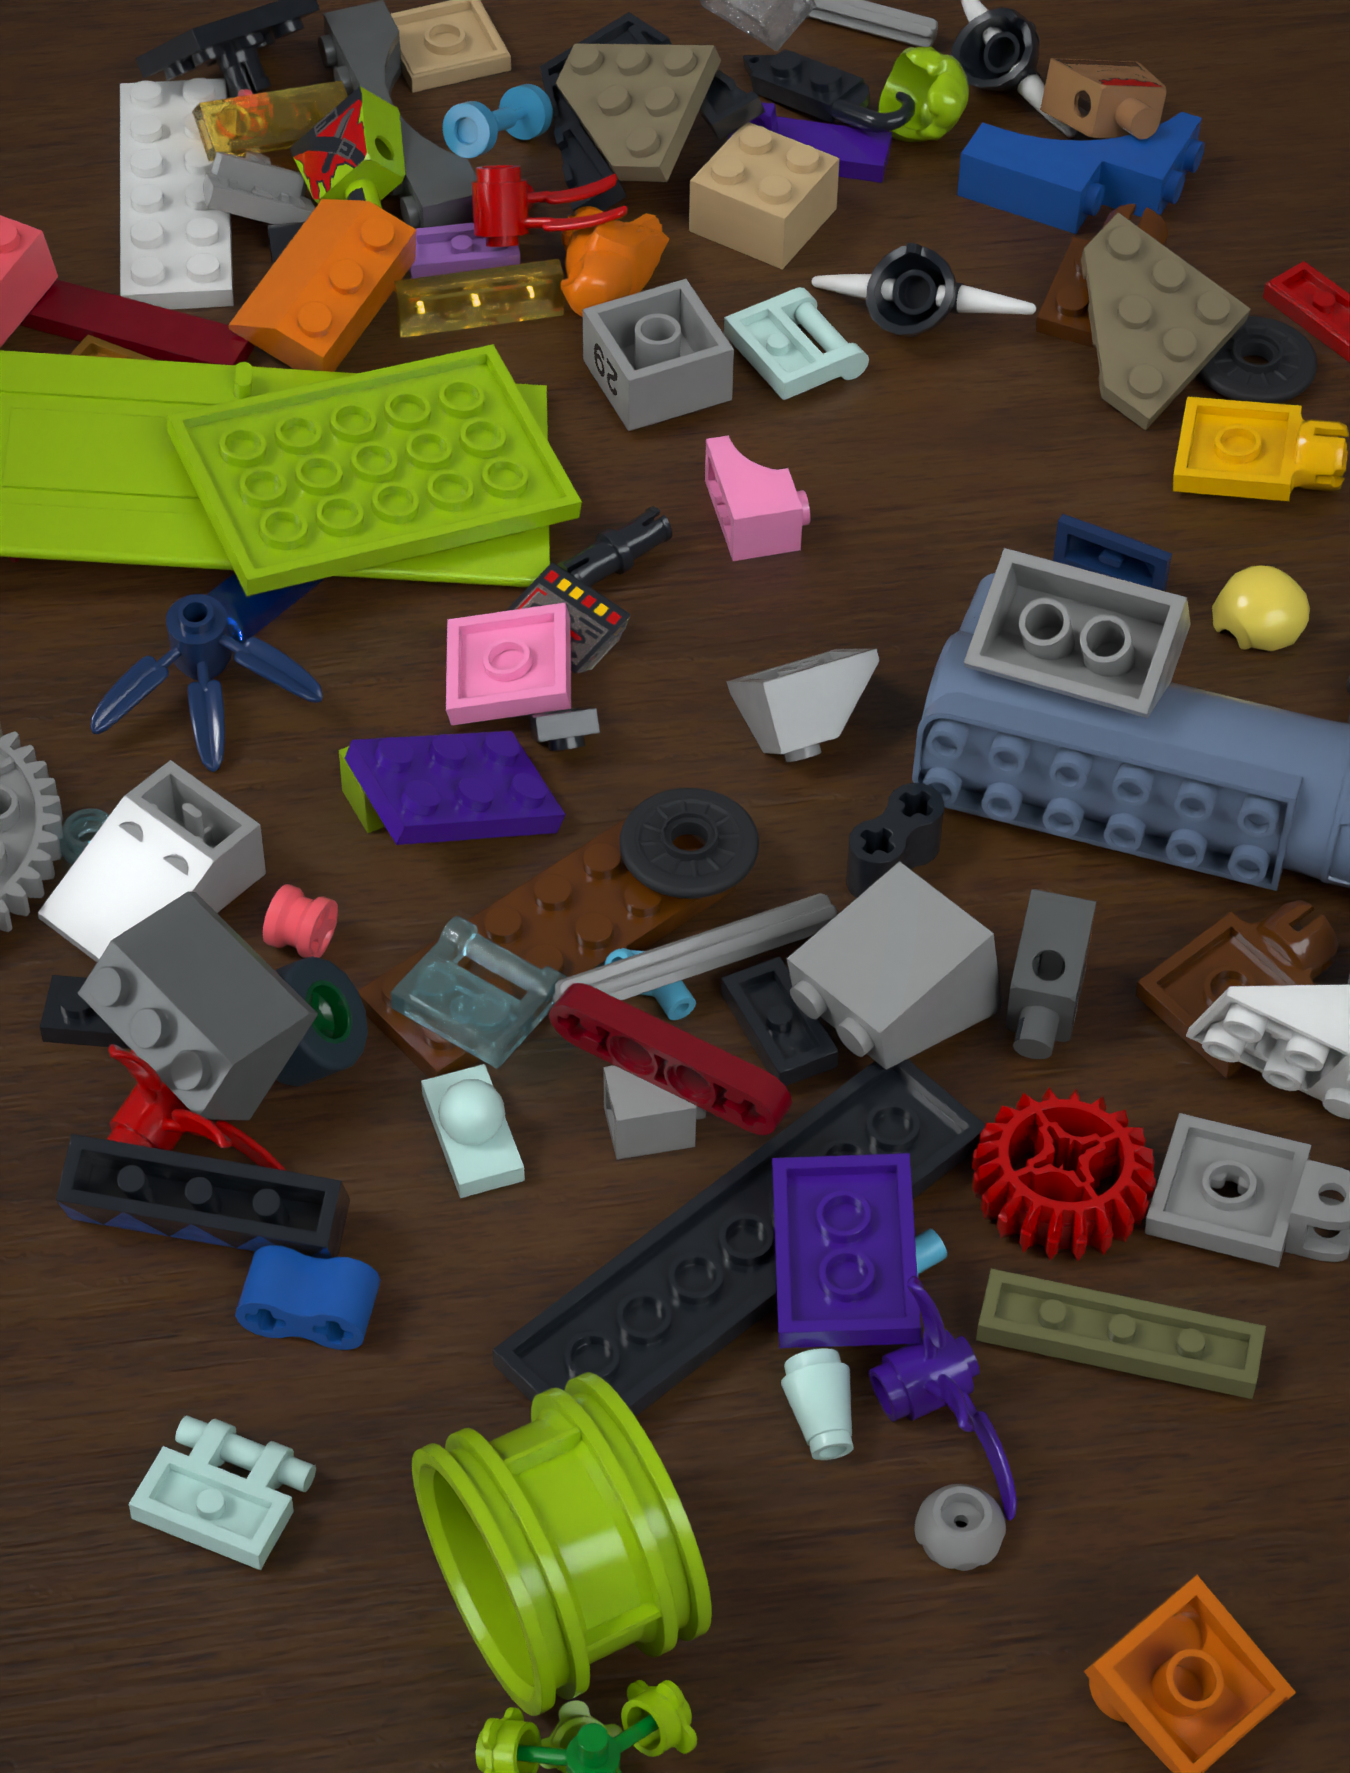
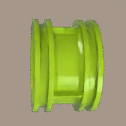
M590 1372L583 1373L569 1380L565 1386V1391L559 1388H550L536 1395L531 1407V1423L488 1442L474 1429L463 1428L448 1436L445 1449L436 1443H431L414 1452L412 1457V1475L415 1493L431 1546L447 1586L488 1666L511 1699L527 1714L537 1716L552 1709L555 1704L556 1694L563 1699L569 1700L585 1693L590 1684L589 1664L632 1643L644 1654L650 1657H658L671 1651L676 1646L678 1638L683 1641H690L709 1630L712 1606L708 1580L685 1510L660 1457L644 1429L618 1393L601 1377Z

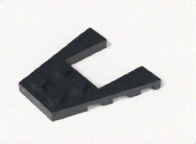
M630 12L577 43L672 45L669 37ZM572 47L540 66L545 93L548 95L553 108V119L556 128L554 134L556 143L561 151L564 164L562 165L563 174L569 189L584 186L614 174L589 139L588 133L573 109L569 107L556 84ZM720 70L716 71L699 109V113L719 140L765 112L756 93L753 91L749 93L744 92L737 87L734 79ZM617 181L616 185L608 191L591 198L570 202L573 212L585 206L596 207L604 211L627 196L620 182Z

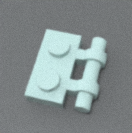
M186 1415L178 1426L175 1440L180 1444L193 1448V1450L187 1456L167 1447H162L129 1502L131 1519L261 1570L294 1512L292 1497L275 1489L284 1484L306 1492L314 1480L316 1466L295 1458L293 1449L285 1445L270 1441L265 1446L237 1435L235 1426L221 1420L212 1419L209 1423ZM226 1461L251 1472L247 1479L217 1466H221Z

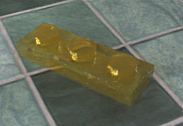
M341 80L201 102L194 108L192 113L208 161H214L216 152L245 156L246 152L263 153L290 148L348 96Z
M553 259L394 281L396 320L400 338L563 316L564 293L561 290V281L564 278L560 260Z

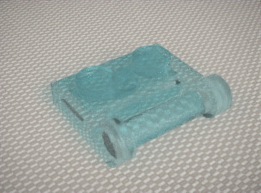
M458 915L447 923L439 941L391 991L392 1009L498 1069L550 1012V1009L555 1004L553 1000L555 984L557 981L567 978V976L550 966L540 969L478 934L477 925ZM466 956L525 989L528 993L521 1000H518L457 964Z

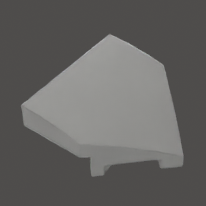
M216 152L211 173H206L204 179L203 193L207 207L274 225L306 221L315 209L311 200L304 197L307 185L302 174L273 166L269 157L258 152H246L245 158L224 152Z

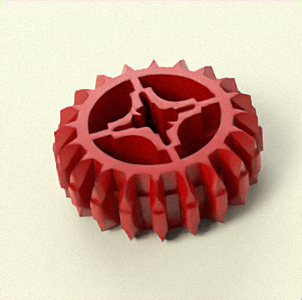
M1050 1087L1042 1096L1041 1102H1036L1023 1093L1017 1102L1016 1109L1001 1106L999 1113L995 1116V1123H986L985 1128L982 1130L978 1148L974 1150L972 1169L975 1170L972 1183L975 1198L982 1200L981 1210L985 1220H998L997 1229L999 1230L1000 1239L1018 1233L1023 1253L1034 1244L1045 1246L1049 1260L1058 1253L1059 1249H1069L1077 1261L1085 1254L1086 1246L1088 1245L1102 1255H1105L1108 1248L1111 1247L1112 1239L1126 1243L1128 1237L1133 1232L1134 1224L1141 1225L1142 1220L1145 1219L1149 1207V1198L1153 1197L1156 1179L1153 1177L1155 1163L1153 1149L1144 1147L1146 1139L1143 1135V1128L1128 1127L1129 1119L1127 1118L1126 1109L1109 1114L1106 1112L1107 1105L1103 1096L1092 1104L1081 1101L1082 1099L1076 1088L1068 1099H1058ZM1031 1152L1033 1158L1027 1160L1026 1167L1014 1171L1012 1168L1014 1162L1024 1154ZM1112 1176L1115 1184L1108 1191L1097 1196L1094 1189L1100 1186L1102 1179Z

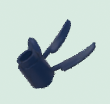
M193 594L177 600L167 612L166 626L170 650L157 662L152 656H145L134 664L113 685L98 704L91 717L90 728L93 734H101L116 724L169 676L167 668L174 662L175 666L186 676L198 680V682H191L187 689L196 747L203 765L208 770L215 772L223 762L225 718L222 685L220 681L210 679L222 673L231 659L232 651L235 653L234 658L238 664L300 698L314 703L322 702L323 692L320 684L309 672L270 644L259 638L251 637L245 641L244 645L231 638L224 606L211 596Z

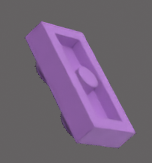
M474 223L415 228L417 230L416 258L409 269L411 283L521 272L518 245L487 247L485 237L474 236Z

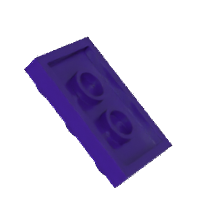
M512 731L356 739L351 741L344 758L396 845L557 833L565 817L564 811Z
M910 1153L772 1158L779 1348L921 1344L920 1308L907 1287L909 1278L912 1276H917L918 1278Z

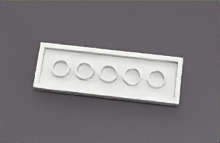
M194 78L191 80L160 82L145 80L137 83L120 84V296L171 310L234 306L231 213L208 208L203 193L204 179L206 173H211L216 152L229 154L228 101L225 78Z

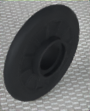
M1248 316L1247 321L1203 367L1199 375L1209 387L1229 399L1276 404L1293 399L1304 392L1316 376L1318 362L1313 346L1298 330L1274 319ZM1248 355L1261 356L1267 359L1269 363L1264 365L1251 364L1242 358Z
M676 788L657 793L637 805L628 815L622 826L619 845L624 864L630 873L643 885L663 895L693 899L717 895L742 881L756 862L759 852V835L750 815L731 798L707 789ZM684 834H693L704 839L706 844L698 850L685 851L676 847L673 841Z

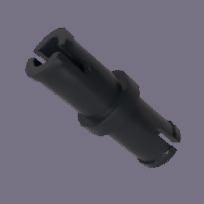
M651 506L644 513L618 529L607 528L598 533L595 543L557 565L591 587L614 572L619 575L624 574L632 569L634 565L633 560L662 542L670 540L673 536L671 525L665 515H662L655 521L654 518L660 515V510L655 506Z

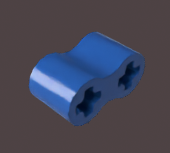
M269 1245L260 1247L254 1253L235 1316L245 1329L267 1338L301 1337L336 1350L355 1349L363 1344L381 1279L378 1272L370 1265L353 1258H314L284 1246Z

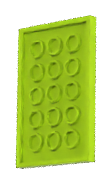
M494 344L167 415V432L246 596L580 518L582 501Z

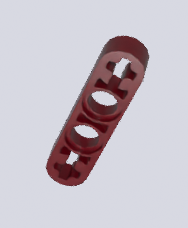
M584 983L569 985L550 1009V1022L556 1032L574 1046L746 1131L757 1135L772 1133L792 1105L791 1094L786 1086L769 1072Z

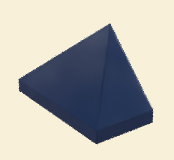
M1065 514L1061 515L1057 524L1053 555L1054 562L1166 592L1172 553L1133 537Z

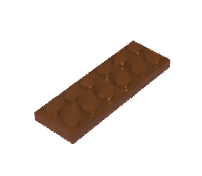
M625 818L365 985L358 992L365 1008L366 1016L428 1078L464 1070L548 1015L550 1009L555 1004L553 994L555 993L557 981L603 966L607 956L616 949L646 950L736 890V885L717 895L693 899L663 895L646 887L630 873L621 856L619 840ZM684 834L673 841L676 847L685 851H695L704 846L692 834Z

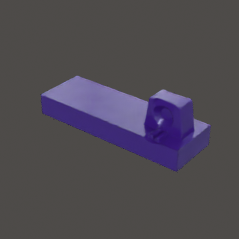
M763 102L761 103L765 112L750 121V123L840 158L838 177L883 182L891 151L892 132L875 133L857 127L778 117L775 104ZM735 130V131H733L732 133H730V134L728 135L727 140H728L737 130Z

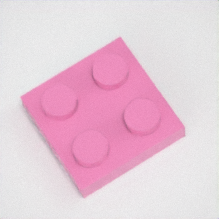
M566 603L447 619L446 712L451 726L571 709L570 616Z

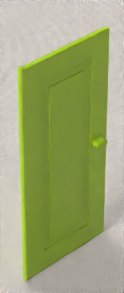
M0 350V557L234 570L167 432V415L358 373L252 367L247 362H240L237 365ZM516 384L548 440L547 385ZM549 525L335 576L529 587L550 565ZM538 584L535 588H545V587L542 586L541 584Z

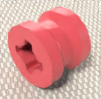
M285 884L277 891L267 910L263 925V941L275 948H283L287 945L294 947L303 958L311 956L320 958L327 949L334 934L338 917V904L335 900L324 896L317 897L314 900L307 898L299 887Z

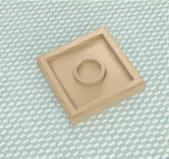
M449 0L391 13L399 29L401 71L412 93L511 71V55L480 0Z

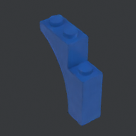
M1180 112L1170 120L1160 124L1156 132L1147 139H1138L1130 134L1116 138L1084 141L1034 137L982 122L961 153L957 196L1074 234L1078 232L1088 215L1096 216L1101 204L1114 209L1120 205L1136 204V210L1133 215L1142 217L1146 207L1161 215L1168 203L1176 204L1183 190L1187 172L1195 173L1201 163L1205 149V142L1198 140L1202 118Z

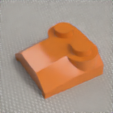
M1198 1575L1194 1576L1161 1603L1084 1671L1089 1677L1091 1695L1099 1709L1114 1720L1126 1722L1173 1773H1205L1211 1765L1250 1730L1296 1693Z

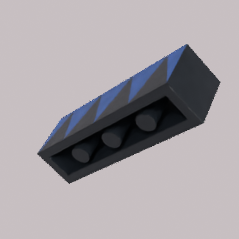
M71 1134L56 1196L57 1203L72 1220L249 1251H256L260 1247L269 1245L284 1246L304 1255L323 1259L334 1258L339 1255L350 1204V1198L341 1180Z

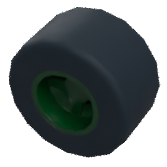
M313 956L276 969L275 971L318 1013V1016L276 1080L283 1084L299 1087L352 1067L364 1052L368 1030L365 1008L358 990L347 974L331 961Z

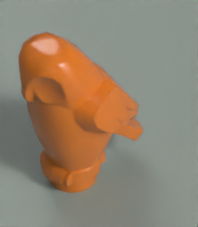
M585 206L576 209L568 218L594 215L603 211L596 207ZM646 213L631 222L614 220L590 228L561 232L562 244L567 252L565 263L567 279L561 281V290L568 304L575 313L583 317V309L636 294L643 290L660 262L661 254L669 241V238L662 232V224H660L656 215Z

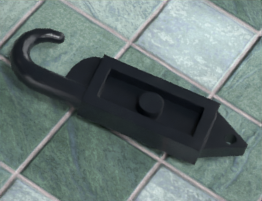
M784 49L776 55L743 56L744 68L751 78L754 93L831 123L838 120L865 131L880 133L902 127L915 114V101L910 95L901 91L897 92L895 96L896 100L902 104L900 109L889 113H879L868 109L867 107L871 101L869 86L864 83V78L802 56L796 52Z

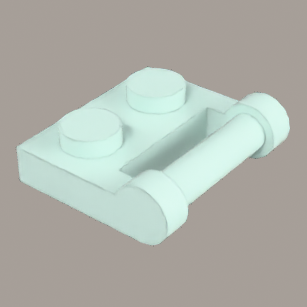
M795 288L724 317V335L783 400L838 377H842L845 380L855 379L865 371L869 363L868 355L856 343H848L817 310V301L805 288ZM801 324L826 353L823 354L797 325Z

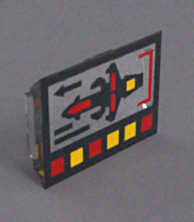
M552 562L506 611L566 603L570 616L571 671L577 674L586 672L588 669L592 670L620 640L631 614Z

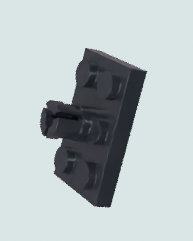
M278 0L193 28L135 59L143 78L164 72L167 81L196 70V66L206 63L207 67L218 64L230 90L231 99L237 100L240 89H250L253 95L272 87L268 76L265 75L257 50L274 44L275 39L304 29L305 27L301 19L320 10L317 0Z

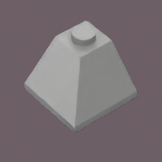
M834 649L727 681L730 695L763 753L784 754L786 762H793L822 753L819 743L840 736L880 660L877 649Z

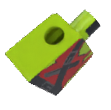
M361 86L290 147L291 154L313 199L318 204L322 199L370 201L382 208L380 201L400 185L406 175L398 108Z

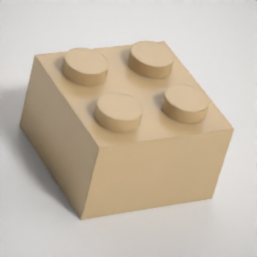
M748 122L740 127L690 180L689 231L783 269L837 209L840 158Z

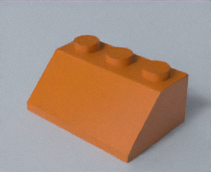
M322 199L229 323V330L293 369L335 372L415 262L417 230L370 201Z

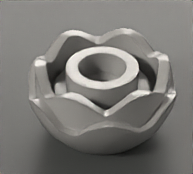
M951 1484L936 1490L922 1502L915 1520L914 1531L916 1540L923 1545L930 1559L945 1568L967 1571L979 1565L988 1564L995 1558L1006 1534V1523L1000 1506L988 1493L968 1484ZM962 1521L967 1523V1526L960 1528L955 1525V1522Z

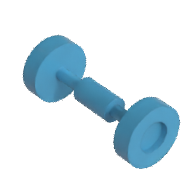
M533 84L519 85L509 89L503 95L499 109L490 111L488 107L477 101H467L453 106L444 117L443 136L448 147L456 155L463 158H474L489 152L493 148L500 131L506 130L510 135L521 140L531 139L545 133L550 127L553 118L552 104L548 95L540 87Z

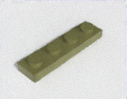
M991 1268L978 1323L976 1341L1253 1399L1266 1326Z

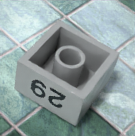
M687 279L583 309V360L628 431L732 400L734 349Z

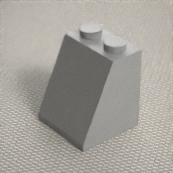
M900 861L787 958L792 982L790 994L800 1010L812 1019L822 1017L836 1029L839 1038L851 1052L860 1057H863L865 1054L869 1055L886 1070L994 1015L1002 1008L994 933Z

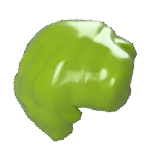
M909 47L895 61L880 97L879 113H889L900 109L902 104L896 100L895 96L897 92H904L915 101V114L907 124L889 131L892 132V137L905 142L938 140L954 127L966 108L969 97L967 76L960 63L953 56L941 54L933 47Z

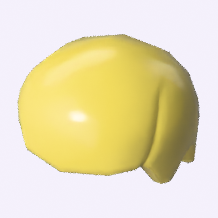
M1250 566L1235 573L1218 595L1212 606L1213 626L1216 632H1221L1224 629L1229 630L1236 637L1239 647L1243 650L1253 647L1273 652L1295 643L1307 626L1310 606L1306 593L1288 574L1273 566Z

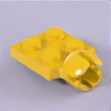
M1187 397L1173 474V492L1289 501L1290 493L1295 487L1322 491L1339 490L1345 479L1340 476H1343L1346 471L1348 451L1345 438H1338V436L1349 437L1348 427L1336 421L1312 419L1305 421L1301 416L1302 406Z

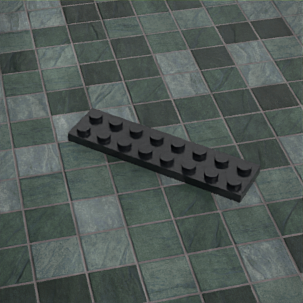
M909 1059L887 1070L874 1061L492 1350L493 1365L531 1402H533L536 1395L550 1388H559L565 1391L567 1382L583 1373L590 1372L596 1374L618 1393L636 1417L778 1306L772 1158L910 1153L912 1197L915 1199L978 1148L980 1134L985 1128V1124Z

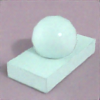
M485 1064L421 1081L422 1095L460 1198L525 1181L524 1165L505 1118L504 1102L500 1094L493 1087Z

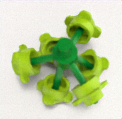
M636 1680L629 1685L627 1689L629 1701L622 1708L621 1719L624 1731L616 1724L604 1725L590 1715L589 1708L584 1702L571 1700L560 1707L558 1712L560 1721L551 1735L541 1739L537 1726L533 1722L524 1721L523 1714L519 1708L509 1707L503 1718H489L486 1721L476 1744V1763L479 1770L483 1773H537L539 1764L545 1769L557 1768L563 1773H622L620 1770V1753L632 1745L641 1753L651 1757L659 1756L672 1747H675L683 1754H687L696 1747L697 1736L694 1729L690 1726L692 1714L689 1704L675 1683L664 1680L658 1686H648L644 1681Z

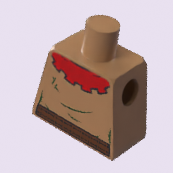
M1051 58L1040 110L1089 137L1109 139L1132 134L1138 139H1147L1156 132L1160 124L1166 97V86L1139 62ZM1086 91L1091 101H1087L1080 94Z

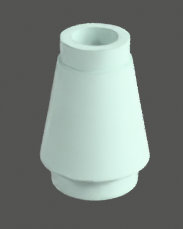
M828 1348L808 1350L792 1356L784 1364L786 1376L781 1380V1386L806 1443L810 1446L812 1458L815 1460H831L849 1454L854 1448L851 1438L852 1419L849 1366L841 1363L839 1353L836 1350Z

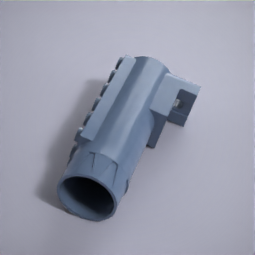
M995 573L987 575L980 581L959 631L951 635L943 647L931 680L922 720L917 729L912 774L913 783L926 784L937 790L944 800V807L1274 891H1277L1283 869L1319 879L1323 883L1350 888V724L1309 716L1173 682L1169 684L1149 718L966 668L964 660Z

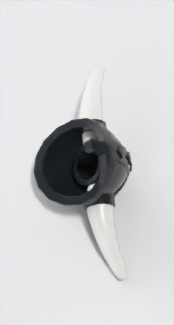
M961 0L969 23L958 34L952 46L951 56L963 68L967 76L968 85L990 91H1007L1014 88L1019 95H1022L1069 138L1074 137L1076 129L1040 110L1045 85L1036 67L1039 60L1040 39L1036 32L1035 24L1032 21H1028L1024 15L1014 9L1001 7L988 11L979 0Z
M907 243L906 246H901L885 255L874 268L872 274L815 276L812 279V285L816 288L866 300L871 318L882 329L908 338L921 335V333L932 330L942 323L949 313L1032 315L1036 311V306L1033 303L966 286L963 283H956L952 269L944 258L937 252L915 243Z

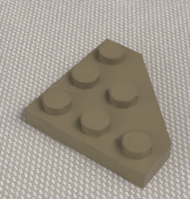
M574 44L556 84L569 107L573 109L582 126L596 147L602 152L619 181L667 182L721 59L714 45Z
M1117 213L1084 248L1081 265L1083 278L1087 281L1090 302L1088 312L1093 346L1097 349L1100 369L1098 380L1101 398L1146 431L1247 321L1251 308L1120 213Z

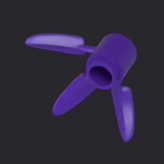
M912 1276L908 1279L907 1287L914 1296L922 1314L925 1328L923 1338H921V1344H908L882 1356V1364L869 1370L874 1393L883 1411L891 1421H896L904 1416L913 1421L947 1405L955 1413L959 1428L965 1432H972L974 1430L993 1469L1005 1517L1008 1521H1011L1016 1517L1017 1498L1006 1454L987 1414L983 1411H977L969 1397L974 1391L972 1378L980 1373L976 1356L963 1336L954 1339L944 1328L941 1315L934 1301L926 1292L917 1276Z

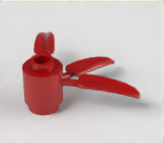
M490 165L476 167L477 180L471 182L474 236L485 237L487 247L519 245L518 236L529 234V228H543L547 232L579 230L605 224L622 218L627 214V206H622L606 212L574 218L555 219L552 217L528 216V212L532 209L534 203L564 204L604 193L616 185L618 181L616 174L573 189L535 192L532 186L527 184V179H521L520 165Z
M115 1044L109 1046L111 1057L126 1066L132 1078L137 1081V1084L110 1121L109 1127L112 1132L106 1140L172 1151L183 1134L188 1132L196 1136L207 1137L220 1148L233 1146L261 1167L286 1171L265 1148L238 1128L223 1120L214 1123L197 1113L191 1112L161 1081L156 1071L145 1060L129 1051H124Z

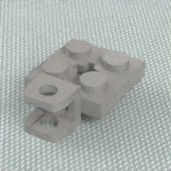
M1179 1113L1147 1214L1145 1234L1276 1267L1280 1265L1284 1248L1287 1253L1326 1262L1343 1261L1348 1258L1350 1252V1171L1309 1160L1312 1146L1310 1144ZM1225 1181H1233L1238 1183L1237 1190L1241 1196L1235 1198L1223 1197L1214 1192L1212 1188H1222ZM1325 1190H1335L1341 1193L1345 1200L1341 1202L1320 1196L1319 1194ZM1314 1227L1339 1230V1234L1332 1238L1321 1237L1314 1231Z

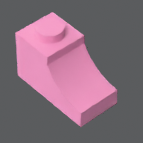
M729 435L706 439L705 482L732 561L801 550L802 526L810 524V507L806 492L804 490L796 491L789 469H770L750 461L735 448Z

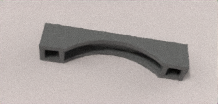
M380 0L323 13L325 35L318 37V47L324 66L334 69V80L340 98H347L361 86L392 104L390 98L392 88L402 73L399 29L384 1ZM400 115L406 175L403 182L391 191L389 195H398L403 221L413 228L473 223L471 182L476 181L477 176L468 159L446 151L422 137Z

